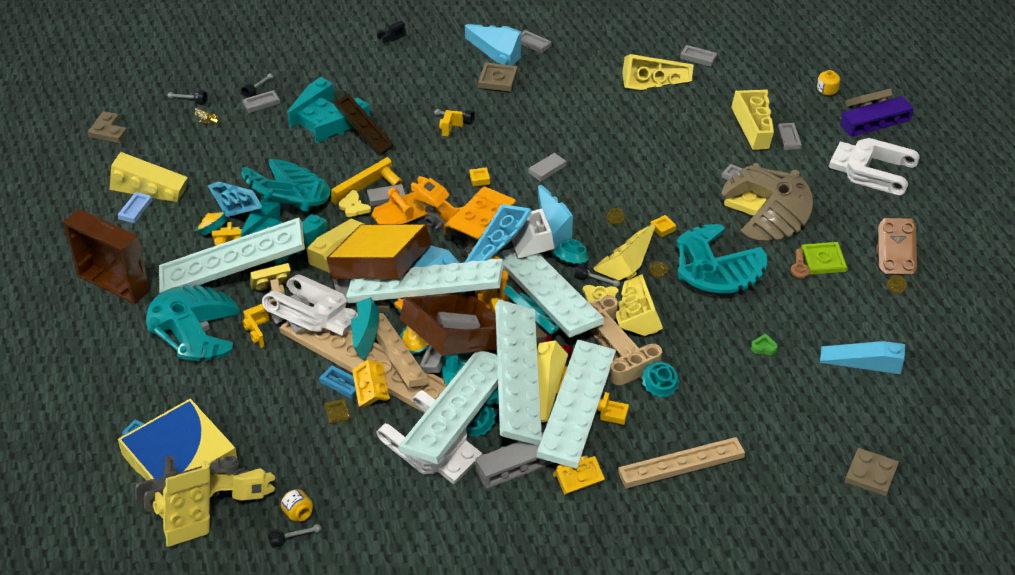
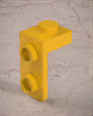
M263 304L243 311L244 320H242L246 331L250 330L252 341L258 343L260 348L265 347L263 334L257 325L270 321L269 312L263 307Z

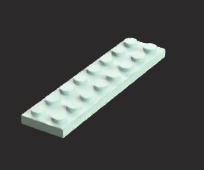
M296 218L159 265V293L177 286L183 288V285L194 287V285H200L304 250L302 221L300 218Z
M511 248L495 254L503 260V269L508 272V275L569 337L604 324V317L539 253L518 258L515 249Z
M489 259L486 261L409 268L400 279H351L346 298L348 303H355L370 297L375 301L500 288L504 264L502 259Z
M499 299L495 306L500 436L539 445L542 440L535 310Z
M577 340L536 455L537 458L578 468L610 372L611 363L616 354L615 349Z
M485 351L474 352L399 444V453L438 464L497 388L498 363L496 354Z

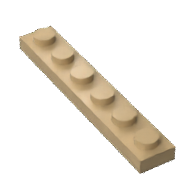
M379 313L376 340L408 387L427 385L428 377L384 313Z
M737 437L618 467V474L626 489L744 458L745 452Z

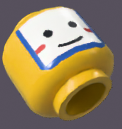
M831 70L822 72L818 77L817 90L827 96L836 94L839 90L840 76Z
M295 489L285 494L281 501V508L289 519L299 522L306 520L311 515L313 503L302 490Z

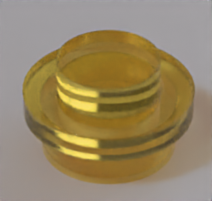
M612 208L607 213V221L609 223L620 224L625 220V214L620 208Z
M653 262L649 266V272L655 278H662L667 274L668 267L663 262Z
M894 275L887 281V288L892 292L900 293L906 289L907 284L902 276Z

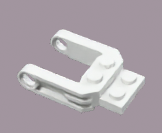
M871 138L859 140L856 146L849 143H839L830 161L829 168L846 172L850 181L856 184L899 196L905 193L908 187V182L905 178L869 168L868 166L872 158L913 168L917 166L920 159L916 151ZM910 156L914 161L909 162L905 157ZM899 183L902 188H896L893 184Z
M299 274L287 281V287L291 293L305 297L308 302L314 304V307L308 306L278 291H271L262 299L263 307L268 312L310 331H321L322 328H326L343 336L352 329L351 319L358 317V313L355 310L346 308L347 300L344 294ZM294 281H298L301 284V290L294 286ZM270 297L276 300L277 306H273L270 303Z
M422 390L412 397V402H415L425 413L435 401L434 398ZM384 424L377 430L379 439L420 473L434 474L439 472L453 484L475 465V458L482 455V452L467 442L466 428L438 464L399 453L398 446L405 437L389 424Z

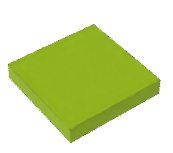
M838 242L801 245L805 263L810 269L809 275L847 272V265Z

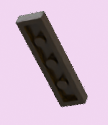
M349 93L335 102L334 106L379 156L393 146L391 140Z

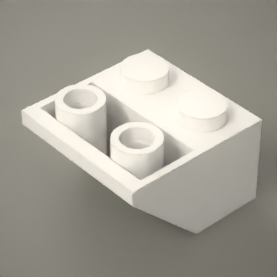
M543 209L532 211L517 236L511 240L518 258L554 249L552 232Z

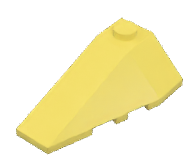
M629 54L624 57L622 73L624 87L645 90L654 86L662 87V85L666 84L673 85L692 81L694 65Z

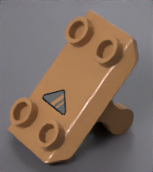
M884 218L878 226L879 244L876 246V252L879 255V268L885 274H914L917 269L916 225L913 219Z

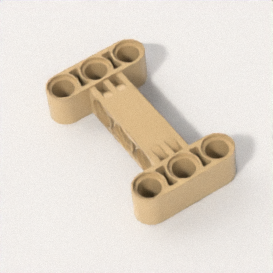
M607 295L589 303L604 317V324L587 331L602 346L616 350L614 361H612L610 368V380L613 384L623 385L642 376V370L652 362L661 361L662 348L659 345L649 344L639 349L613 320L616 318L618 300L614 296Z

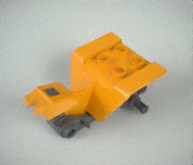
M419 176L417 178L418 184L414 182L411 184V190L414 191L415 198L425 202V210H428L424 222L429 227L435 226L436 230H443V233L447 236L452 234L467 241V247L462 251L466 257L471 253L472 248L477 244L502 204L513 206L516 203V200L490 188L482 187L464 207L457 208L446 201L449 193L432 178L427 179ZM509 244L505 245V246H504L499 252H497L496 254H498V253H500V252H502V251H504V250H508V249H509Z

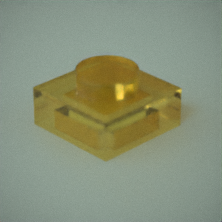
M198 108L194 112V115L200 117L199 120L206 124L209 121L216 123L219 118Z
M344 399L324 403L329 424L349 419Z

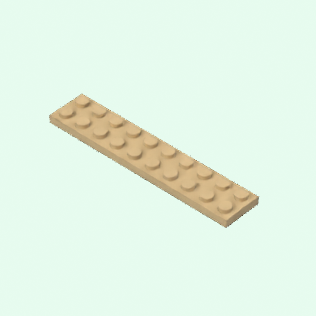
M288 320L280 327V333L351 373H353L352 369L367 360L382 362L389 394L423 413L425 412L415 402H412V397L422 390L436 400L447 387L443 379L432 373H425L428 377L427 385L408 387L382 347L373 342L366 359L362 360L353 347L352 330H349L343 336L326 328H322L321 331L307 330L296 335Z

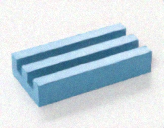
M331 366L319 378L320 383L351 399L356 393L355 386L353 387L345 382L346 380L355 385L353 376L334 366ZM332 373V374H334V375H336V376H338V377H340V378H336V377H334V376H332V375H330V374Z

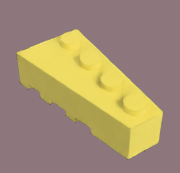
M768 90L735 91L731 108L753 150L769 149L774 130L772 118H770L771 110L769 109V98H767Z
M120 152L111 165L109 190L130 194L138 192L150 195L152 198L178 202L186 190L188 177Z

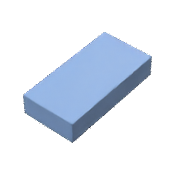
M135 192L118 213V219L135 223L153 201L152 196Z

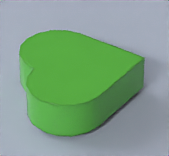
M767 334L755 339L751 344V350L756 354L774 355L778 348L776 342Z

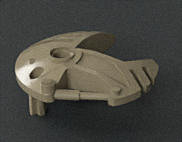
M754 163V165L741 169L739 171L740 176L737 173L733 174V182L731 183L728 180L723 187L721 196L724 200L748 191L768 199L762 208L740 230V234L750 240L759 242L774 240L778 242L782 241L783 237L790 238L793 236V232L798 233L801 230L800 226L804 227L807 224L812 213V193L798 170L786 173L762 168L760 164Z

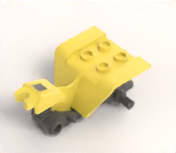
M166 456L165 468H163L165 477L138 483L135 487V500L138 503L144 502V509L146 511H155L156 514L163 518L166 546L169 547L209 533L210 497L214 493L218 496L221 490H232L233 499L241 501L260 499L275 490L274 486L268 484L270 481L275 480V476L271 472L266 473L261 468L252 471L245 470V468L239 469V462L234 456H226L224 460L217 458L214 463L202 461V466L178 472L174 467V457Z

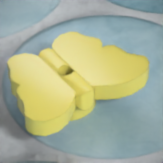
M352 190L346 195V198L339 202V209L344 210L347 217L371 212V207L361 203L359 195L355 190Z
M586 285L583 287L586 301L590 303L607 295L616 297L618 288Z

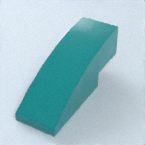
M371 297L356 302L358 317L351 319L353 347L362 360L366 359L378 330L379 309Z

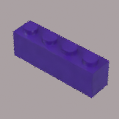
M901 96L843 112L840 125L850 137L911 121L913 107Z

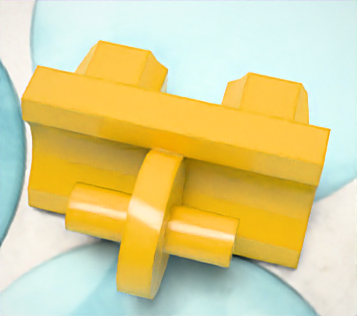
M228 222L227 227L221 228L218 231H212L214 244L217 246L240 238L242 229L240 227H233L232 222Z

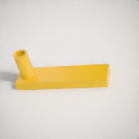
M386 157L331 190V201L336 205L343 198H346V195L352 190L358 192L382 177L392 186L400 185L403 181L391 170L392 161Z

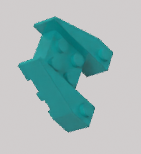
M322 77L309 84L287 111L289 127L299 123L314 132L316 143L327 140L332 135L343 134L351 128L355 129L334 104L330 102L334 99L333 83ZM355 98L354 100L370 117L369 104L359 98Z
M263 198L260 201L262 207L251 211L241 231V237L284 223L280 221V203L269 198ZM311 214L302 222L305 249L319 236L327 232L326 219ZM301 250V251H298V252H295V253H296L297 255H300V254L304 253V250ZM295 253L275 259V264L278 265L287 261L288 257Z

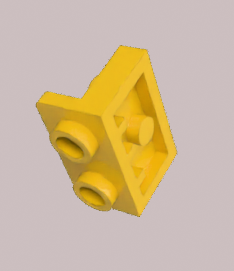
M367 360L352 369L359 407H367L377 400L387 401L390 399L382 362Z
M587 455L581 457L577 469L560 464L553 473V477L558 478L564 495L605 480L595 456L590 458Z

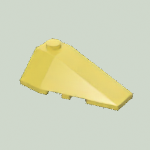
M351 218L319 236L307 248L309 264L330 273L326 258L360 224L364 223Z
M654 224L639 230L625 241V244L616 248L612 255L602 259L593 269L616 280H621L625 277L630 279L637 274L636 270L642 265L655 229Z
M641 274L624 281L621 293L622 301H619V311L616 312L619 327L643 336L655 334L663 329L643 275Z
M557 341L542 342L537 347L541 422H548L568 354Z

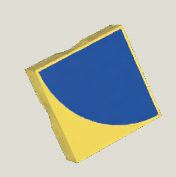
M191 399L118 439L122 455L146 481L165 477L163 468H165L166 456L174 457V467L178 472L202 466V461L214 463L217 458L224 460L226 456L237 458L235 447Z

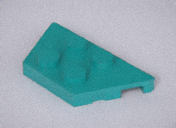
M508 285L505 287L503 292L516 304L535 310L536 325L542 326L550 334L560 331L561 328L532 298L523 293L518 294Z

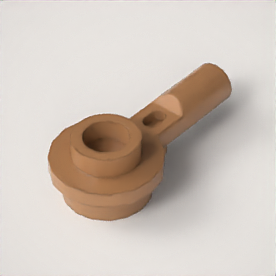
M797 249L795 251L796 264L791 266L790 272L794 278L804 279L809 275L810 269L807 265L803 264V250Z

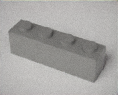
M518 441L512 445L501 447L498 450L475 458V471L487 489L555 462L536 457L539 445Z

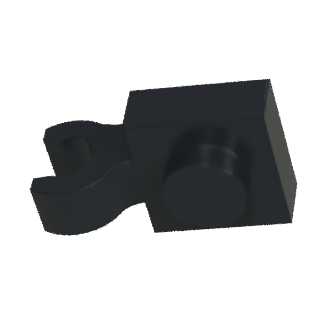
M399 21L388 26V31H378L377 38H382V42L386 43L389 40L393 42L406 36L405 23Z

